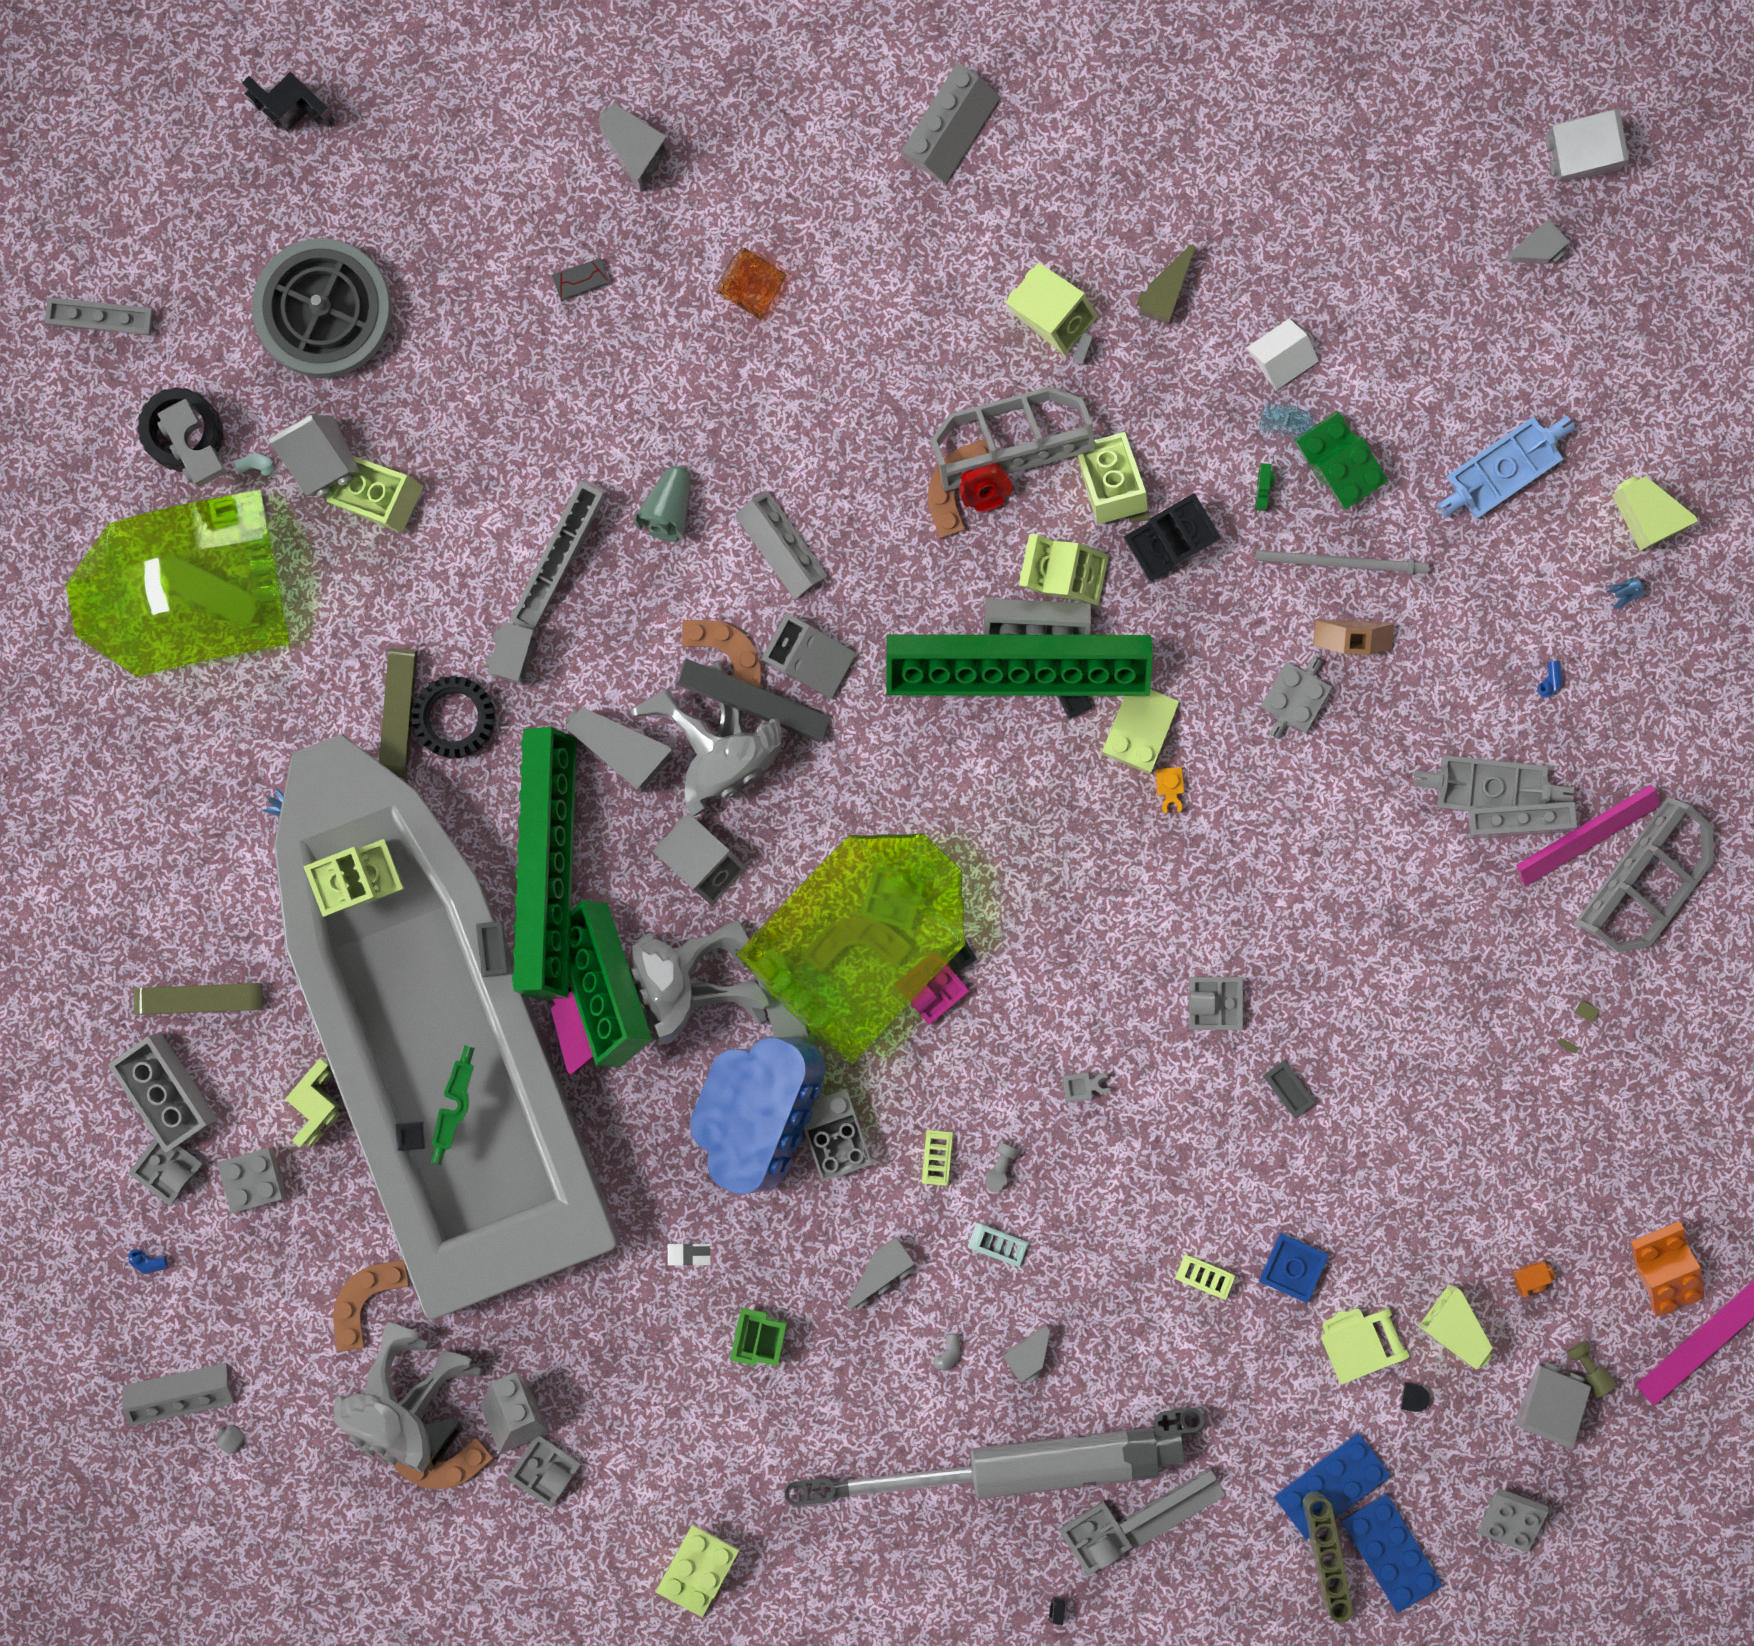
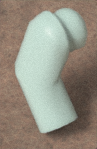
M252 453L234 462L239 473H243L251 468L261 470L264 476L274 472L273 461L269 457L258 453Z

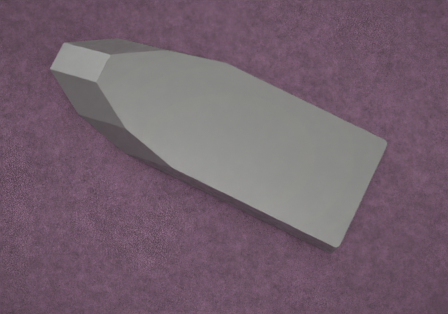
M340 734L293 752L274 842L286 951L425 1317L430 1320L437 1319L613 1250L621 1242L619 1231L529 996L513 991L514 958L507 942L509 974L482 977L476 924L496 922L497 920L476 874L417 790L346 736ZM385 839L404 890L355 909L349 907L323 917L304 866L349 848H361ZM464 1045L469 1048H475L470 1063L474 1065V1069L467 1090L469 1094L468 1112L457 1125L452 1146L450 1149H446L442 1165H438L437 1161L434 1164L431 1163L436 1146L432 1145V1140L436 1129L438 1112L441 1108L455 1110L458 1106L455 1100L444 1096V1090L450 1079L455 1061H460ZM424 1122L426 1149L397 1151L396 1124Z

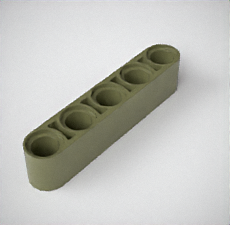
M389 648L379 762L398 777L406 778L408 768H405V765H408L410 742L407 741L411 737L412 716H410V713H412L414 689L412 687H415L417 663H414V661H417V650Z
M263 983L133 988L134 1015L264 1009Z
M1311 1491L1303 1499V1508L1323 1606L1334 1622L1345 1623L1351 1619L1353 1607L1333 1508L1329 1500L1321 1492ZM1316 1502H1323L1320 1510L1312 1511V1507ZM1322 1527H1328L1325 1535L1317 1536L1318 1531ZM1332 1552L1333 1557L1329 1561L1323 1562L1324 1555ZM1338 1578L1335 1586L1328 1587L1331 1579ZM1343 1603V1608L1340 1611L1333 1612L1335 1605Z

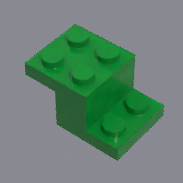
M1335 411L1293 440L1319 483L1330 488L1344 510H1347L1389 481L1363 437L1351 432L1338 411Z

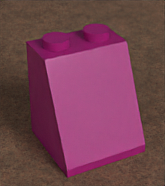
M571 991L570 993L568 992V998L554 999L555 1005L551 1007L566 1069L570 1075H573L593 1060L594 1057L573 991Z

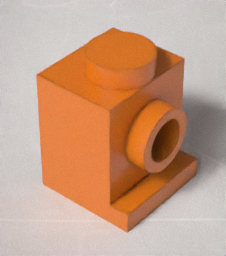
M1538 1261L1511 1271L1519 1296L1523 1298L1529 1296L1527 1291L1531 1290V1293L1547 1289L1546 1284L1552 1283L1555 1280L1552 1267L1550 1265L1546 1266L1544 1261Z

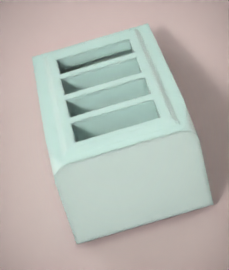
M976 1223L968 1248L1020 1267L1029 1242ZM987 1232V1236L985 1238L983 1246L979 1247L984 1236V1233ZM993 1236H998L993 1250L990 1251L989 1247ZM1004 1239L1008 1240L1003 1255H1000L1001 1246ZM1016 1243L1018 1247L1013 1259L1008 1258L1013 1244Z

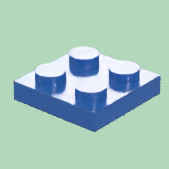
M1279 1233L1258 1281L1308 1304L1329 1255Z

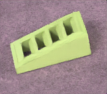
M926 1130L921 1183L948 1186L953 1132ZM931 1138L947 1140L946 1145L931 1144ZM930 1149L946 1150L945 1155L930 1154ZM929 1160L945 1161L944 1166L929 1165ZM928 1170L944 1172L943 1177L928 1176Z
M1184 1254L1175 1279L1226 1300L1235 1275ZM1190 1263H1193L1195 1266L1188 1279L1185 1275ZM1200 1267L1205 1268V1270L1203 1272L1200 1282L1198 1283L1195 1281V1279L1198 1275ZM1210 1272H1215L1210 1287L1205 1286ZM1222 1275L1225 1279L1220 1291H1217L1215 1289Z

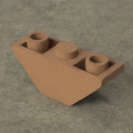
M1315 619L1313 645L1343 654L1371 655L1391 650L1394 623Z

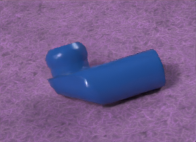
M1560 661L1547 662L1548 677L1537 687L1539 695L1544 698L1553 696L1563 684Z
M139 1249L131 1250L128 1254L129 1263L143 1274L168 1268L166 1256L151 1259Z

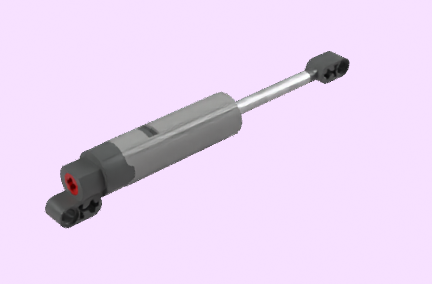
M1196 1408L1169 1410L1157 1414L1153 1421V1426L1149 1428L1090 1434L1082 1438L1072 1436L972 1448L970 1451L971 1466L839 1482H831L824 1478L795 1481L786 1487L785 1498L791 1506L800 1508L826 1505L831 1503L834 1498L973 1482L975 1496L978 1499L1079 1488L1085 1484L1089 1486L1156 1479L1159 1478V1468L1178 1466L1185 1463L1181 1436L1192 1435L1200 1431L1204 1424V1416ZM1186 1415H1195L1199 1420V1425L1196 1428L1187 1427L1184 1422ZM1176 1416H1180L1179 1426L1181 1430H1177V1425L1169 1426L1168 1431H1164L1163 1427L1158 1426L1162 1418H1166L1167 1422H1175L1177 1420ZM823 1484L826 1485L827 1489H831V1492L826 1495L827 1498L823 1499L820 1494H812L814 1500L809 1501L807 1486L812 1485V1491L820 1490ZM796 1487L802 1488L805 1493L804 1498L799 1502H794L790 1499V1492Z

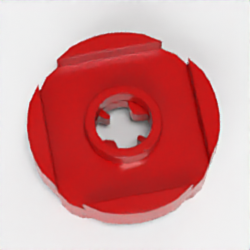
M998 463L982 466L973 471H966L961 476L962 482L959 486V494L965 507H973L977 512H987L1000 507L1005 503L1004 498L1007 494L1010 496L1012 493L1010 477ZM984 487H988V490L983 491L982 489Z

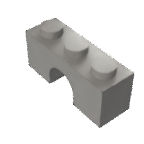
M187 399L157 413L161 420L157 424L165 437L169 435L173 444L170 446V449L177 460L182 459L185 465L182 471L189 483L194 482L198 487H201L227 473L216 450L211 445L202 450H192L190 448L189 437L193 431L202 427V424Z

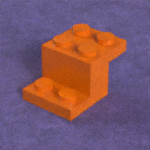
M1680 1221L1631 1241L1635 1270L1649 1294L1651 1308L1656 1317L1662 1314H1669L1686 1304L1696 1303L1705 1297L1701 1267L1686 1243L1685 1230Z

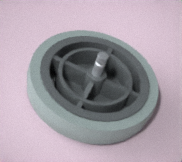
M320 238L304 240L288 246L268 262L255 285L252 314L260 341L276 361L302 375L331 378L348 374L360 368L377 353L389 331L392 303L390 291L382 272L366 254L347 243Z

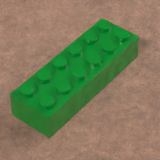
M582 900L571 911L569 982L595 1064L598 1066L622 1067L650 1043L652 1038L608 903Z

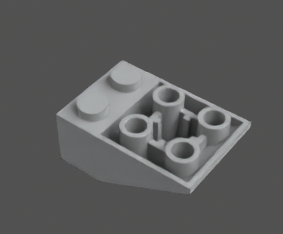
M786 613L761 660L762 663L832 699L856 653L812 626Z
M847 1088L825 1095L814 1101L811 1109L813 1111L812 1118L804 1126V1130L822 1182L872 1165Z

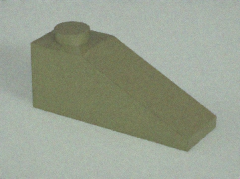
M1189 245L1149 284L1146 292H1140L1136 306L1141 307L1140 315L1166 324L1169 323L1196 246Z

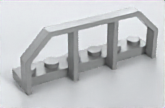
M1052 387L951 413L931 438L932 449L939 466L944 492L959 488L962 482L961 476L966 471H973L976 468L988 466L992 463H998L1003 470L1010 474L1095 450L1093 423L1083 398ZM1052 400L1080 411L1086 427L1042 438L1029 405ZM1023 408L1035 441L996 451L984 418ZM977 420L989 453L945 465L939 446L954 426Z
M1667 797L1574 923L1581 929L1596 935L1609 948L1618 953L1652 946L1714 862L1713 826L1690 805ZM1685 813L1701 826V859L1690 874H1687L1660 849L1675 826L1682 821ZM1654 855L1684 881L1661 913L1632 888L1638 876L1650 864ZM1627 893L1655 917L1656 920L1642 938L1615 943L1600 929Z

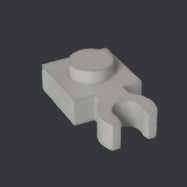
M1088 1072L1062 1076L1065 1101L1073 1102L1092 1099L1091 1091L1094 1090L1103 1094L1108 1093L1110 1088L1102 1089L1098 1085L1099 1080L1107 1078L1108 1074L1100 1073L1091 1080L1089 1079Z

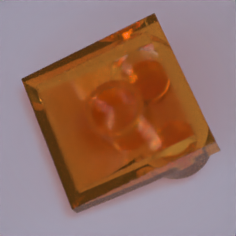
M741 247L732 257L717 284L716 293L722 299L733 303L755 318L762 320L787 275L745 247Z

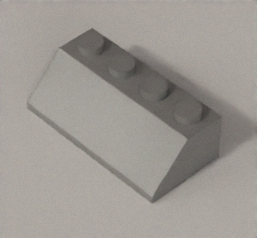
M957 63L902 148L901 158L943 184H946L999 101L1000 96L981 77Z
M985 598L983 635H1090L1091 603Z
M161 1032L146 1037L108 1064L165 1154L218 1121Z

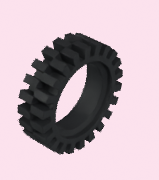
M443 676L437 681L428 683L429 686L420 691L421 694L414 701L415 707H412V725L415 728L416 736L420 739L419 741L433 753L451 759L470 756L475 751L483 748V745L489 741L490 734L494 730L496 716L494 714V705L485 690L474 681L462 676ZM450 693H460L469 697L478 711V721L474 731L463 740L455 742L446 741L438 737L430 724V712L434 703L440 697Z

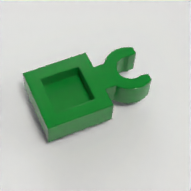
M1261 463L1259 466L1255 510L1265 511L1267 509L1268 491L1275 484L1276 472L1271 471L1272 464Z

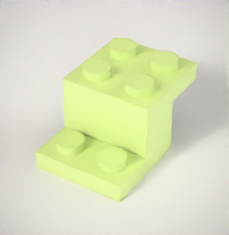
M1029 534L1019 586L1048 597L1073 599L1082 603H1091L1092 606H1099L1109 555L1079 543L1053 541L1040 535Z
M385 839L361 848L352 847L304 866L323 917L349 907L355 909L404 890Z
M320 1058L285 1098L286 1101L309 1119L292 1140L299 1147L314 1146L324 1134L321 1131L323 1127L329 1124L332 1125L341 1115L338 1110L342 1105L319 1086L322 1083L325 1084L333 1076L327 1058Z
M692 1524L661 1580L656 1593L703 1617L727 1575L739 1549Z

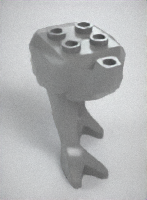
M719 661L708 666L725 674ZM665 689L636 706L630 712L633 717L640 716V718L658 714L668 715L683 730L697 756L688 768L684 793L685 805L693 816H697L708 809L707 799L718 796L723 798L729 796L731 798L743 790L742 785L749 782L753 784L765 776L763 772L769 769L781 750L782 730L778 718L770 719L768 723H761L755 733H747L742 724V711L720 703L721 720L716 735L709 730L702 720L686 714L679 707L671 690Z
M738 920L724 925L706 937L689 939L683 946L675 949L655 939L652 933L646 934L632 945L630 973L650 1031H653L654 1039L658 1045L669 1044L682 1033L688 1024L693 1009L710 1004L735 1002L742 1006L759 1025L766 1023L764 1009L769 1008V1002L753 979L731 987H721L707 982L690 983V977L701 957L718 948L727 950L742 968L750 967L747 952L753 950Z
M387 1322L382 1334L379 1354L368 1372V1384L363 1394L355 1396L338 1395L334 1403L333 1421L349 1436L348 1441L360 1447L359 1450L370 1457H374L377 1454L381 1456V1460L395 1466L397 1462L405 1466L408 1465L410 1468L423 1473L430 1463L431 1446L429 1434L421 1419L431 1399L446 1379L453 1377H481L483 1370L471 1364L473 1361L471 1358L442 1350L433 1372L424 1381L412 1387L405 1398L398 1403L390 1379L391 1366L396 1353L402 1350L425 1351L428 1350L430 1344L420 1339L418 1332Z

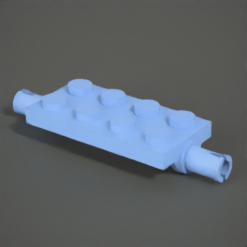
M1533 416L1447 475L1446 478L1455 489V493L1442 502L1437 503L1438 510L1440 511L1449 505L1450 507L1441 513L1447 518L1465 505L1474 518L1478 519L1561 462L1563 458L1557 451V441L1571 431H1574L1576 429L1575 425L1572 422L1563 428L1564 425L1571 421L1568 416H1564L1551 427L1543 428Z

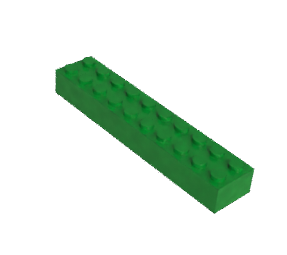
M886 634V695L1150 696L1153 661L1151 635Z
M550 726L523 729V738L521 740L522 764L520 766L521 790L519 792L520 816L518 818L519 842L517 844L518 868L516 870L517 894L515 896L516 921L514 922L515 947L513 949L514 973L512 975V985L514 992L538 1000L568 998L577 738Z

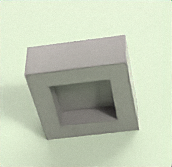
M1085 333L1082 334L1072 362L1080 365L1083 364L1093 336Z

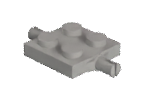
M1313 656L1307 669L1297 668L1286 661L1260 706L1261 709L1272 714L1277 720L1269 733L1271 736H1274L1279 728L1275 735V738L1279 739L1286 726L1295 727L1307 733L1332 689V686L1324 683L1315 675L1323 663L1322 660L1319 659L1316 663L1317 657Z

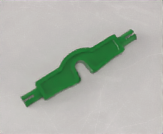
M464 1045L460 1061H455L450 1079L444 1090V1096L455 1100L458 1106L455 1110L441 1108L438 1112L436 1129L432 1140V1145L436 1147L431 1163L435 1164L437 1161L438 1165H442L446 1149L448 1150L452 1146L457 1125L468 1112L469 1094L467 1090L474 1069V1065L470 1064L475 1049L473 1047L469 1048V1046Z

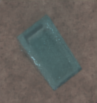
M1263 404L1258 430L1297 438L1312 428L1315 415L1294 405Z

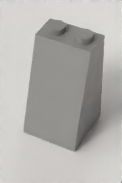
M583 707L579 711L574 709L565 720L568 723L565 728L639 793L675 754L667 745Z

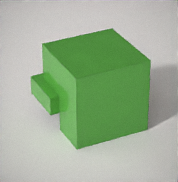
M741 1307L730 1361L756 1366L757 1362L778 1366L787 1320L768 1317L767 1312Z

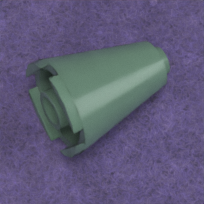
M675 465L665 470L635 515L634 525L639 530L645 527L650 530L648 535L664 541L676 542L677 537H679L680 541L683 540L691 476L687 474L688 471L685 468Z

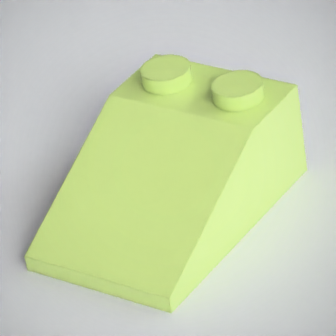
M1125 432L1094 440V451L1077 455L1097 525L1148 511L1146 491Z
M353 456L360 473L353 476L354 480L344 486L336 485L333 487L327 502L380 526L403 533L424 486L405 474Z
M1153 690L1150 691V696H1124L1101 754L1150 774L1179 701Z

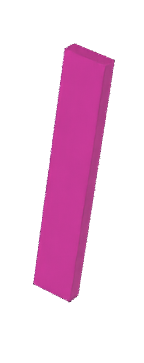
M1652 785L1645 787L1518 863L1516 867L1525 886L1529 885L1659 807L1660 802L1656 789Z
M1754 1280L1635 1384L1653 1406L1754 1318Z

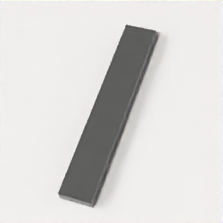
M686 658L682 663L676 685L767 722L770 719L778 718L780 727L819 743L823 741L829 716Z

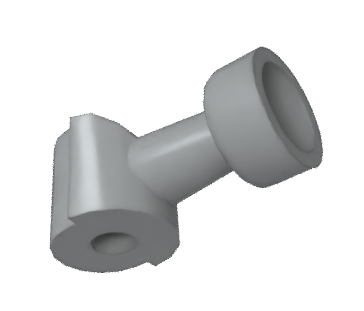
M1002 1142L999 1143L997 1148L1000 1156L995 1166L984 1175L986 1176L985 1185L991 1192H998L1003 1188L1004 1184L1007 1185L1005 1174L1010 1158L1016 1159L1019 1153L1018 1149Z

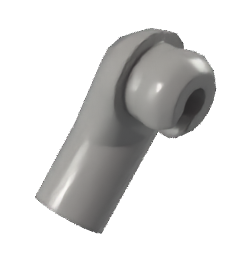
M946 1334L947 1350L942 1355L936 1356L933 1361L934 1367L937 1370L947 1371L951 1369L960 1358L959 1334Z

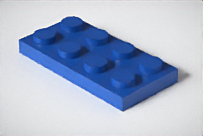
M1357 1432L1273 1497L1307 1540L1309 1533L1303 1508V1499L1307 1493L1311 1491L1321 1492L1331 1503L1334 1518H1336L1391 1475ZM1316 1502L1312 1507V1511L1320 1510L1323 1502Z
M1387 1493L1340 1520L1397 1614L1443 1586Z

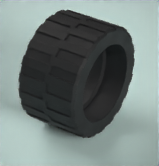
M174 387L168 390L164 389L156 395L154 394L144 404L142 412L138 417L137 432L139 433V440L144 446V450L154 460L165 468L183 472L182 469L185 468L182 459L177 460L174 454L165 450L158 441L157 423L160 422V418L157 413L184 399L191 403L193 409L201 415L204 421L203 436L192 450H202L211 445L216 452H219L224 436L223 424L218 412L200 394L192 392L187 388L180 389Z

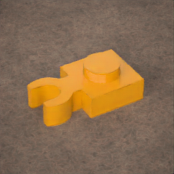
M1182 767L1155 769L1157 796L1165 795V800L1161 807L1163 814L1167 813V805L1169 803L1176 804L1177 813L1181 812L1182 803L1177 799V794H1184Z

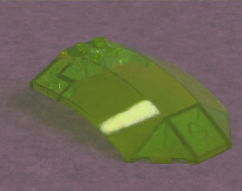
M261 490L177 505L108 523L65 584L75 636L136 677L207 660L291 644Z
M924 833L849 835L788 897L736 953V956L764 988L797 1020L853 1065L926 984L966 946L963 926L962 870Z

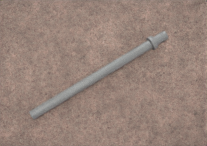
M1256 550L1255 561L1407 572V575H1412L1413 573L1428 574L1429 563L1414 562L1413 559H1408L1406 562Z

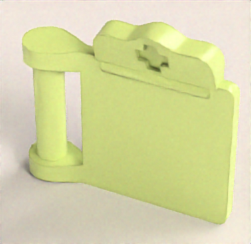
M1389 1307L1366 1317L1363 1316L1361 1310L1356 1308L1350 1311H1338L1331 1319L1323 1322L1325 1333L1321 1335V1339L1341 1384L1410 1357L1407 1349L1404 1350L1390 1318L1392 1313ZM1374 1322H1381L1394 1353L1393 1355L1386 1357L1373 1326Z

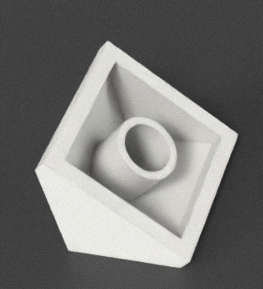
M1290 319L1246 348L1275 391L1319 362L1308 335Z

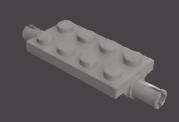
M1443 755L1439 773L1415 770L1414 778L1425 779L1414 780V787L1437 789V808L1467 811L1468 809L1546 804L1549 801L1573 802L1574 796L1563 795V793H1574L1573 786L1551 785L1548 782V766Z

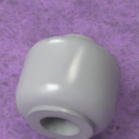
M228 1425L226 1429L221 1427L216 1434V1437H218L216 1441L217 1447L227 1454L236 1453L244 1442L243 1432L234 1425Z

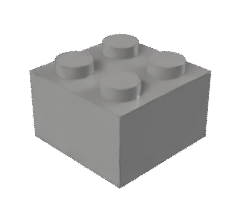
M502 622L501 627H496L493 642L496 644L494 652H489L486 659L485 667L488 668V673L494 678L523 686L538 635L531 629Z
M273 1147L217 1162L231 1214L287 1198Z

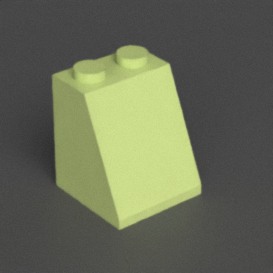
M1039 262L1033 269L1027 272L1025 279L1010 293L1005 302L1015 316L1064 356H1066L1081 338L1082 334L1086 332L1098 317L1085 293Z
M1637 476L1625 480L1622 484L1616 486L1618 491L1612 495L1640 551L1698 522L1695 515L1646 476L1639 480Z
M1449 1284L1418 1327L1476 1370L1480 1366L1483 1368L1492 1357L1490 1352L1493 1347L1462 1291Z

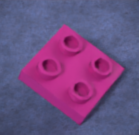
M936 951L895 984L928 1025L969 992L967 987Z

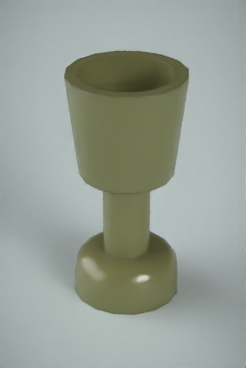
M1583 1340L1569 1349L1567 1355L1572 1360H1580L1588 1372L1585 1375L1588 1385L1591 1386L1595 1398H1600L1613 1390L1618 1383L1603 1366L1597 1367L1588 1355L1591 1349L1590 1344L1587 1340Z

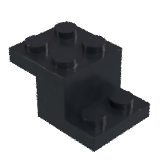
M291 72L269 93L250 76L242 82L247 90L244 94L249 99V102L258 111L264 109L263 113L277 129L282 126L288 132L306 112L318 125L323 122L329 127L335 121L328 107Z
M1193 493L1151 517L1146 524L1125 535L1123 539L1150 583L1192 559L1198 552L1219 541L1221 536L1198 497Z

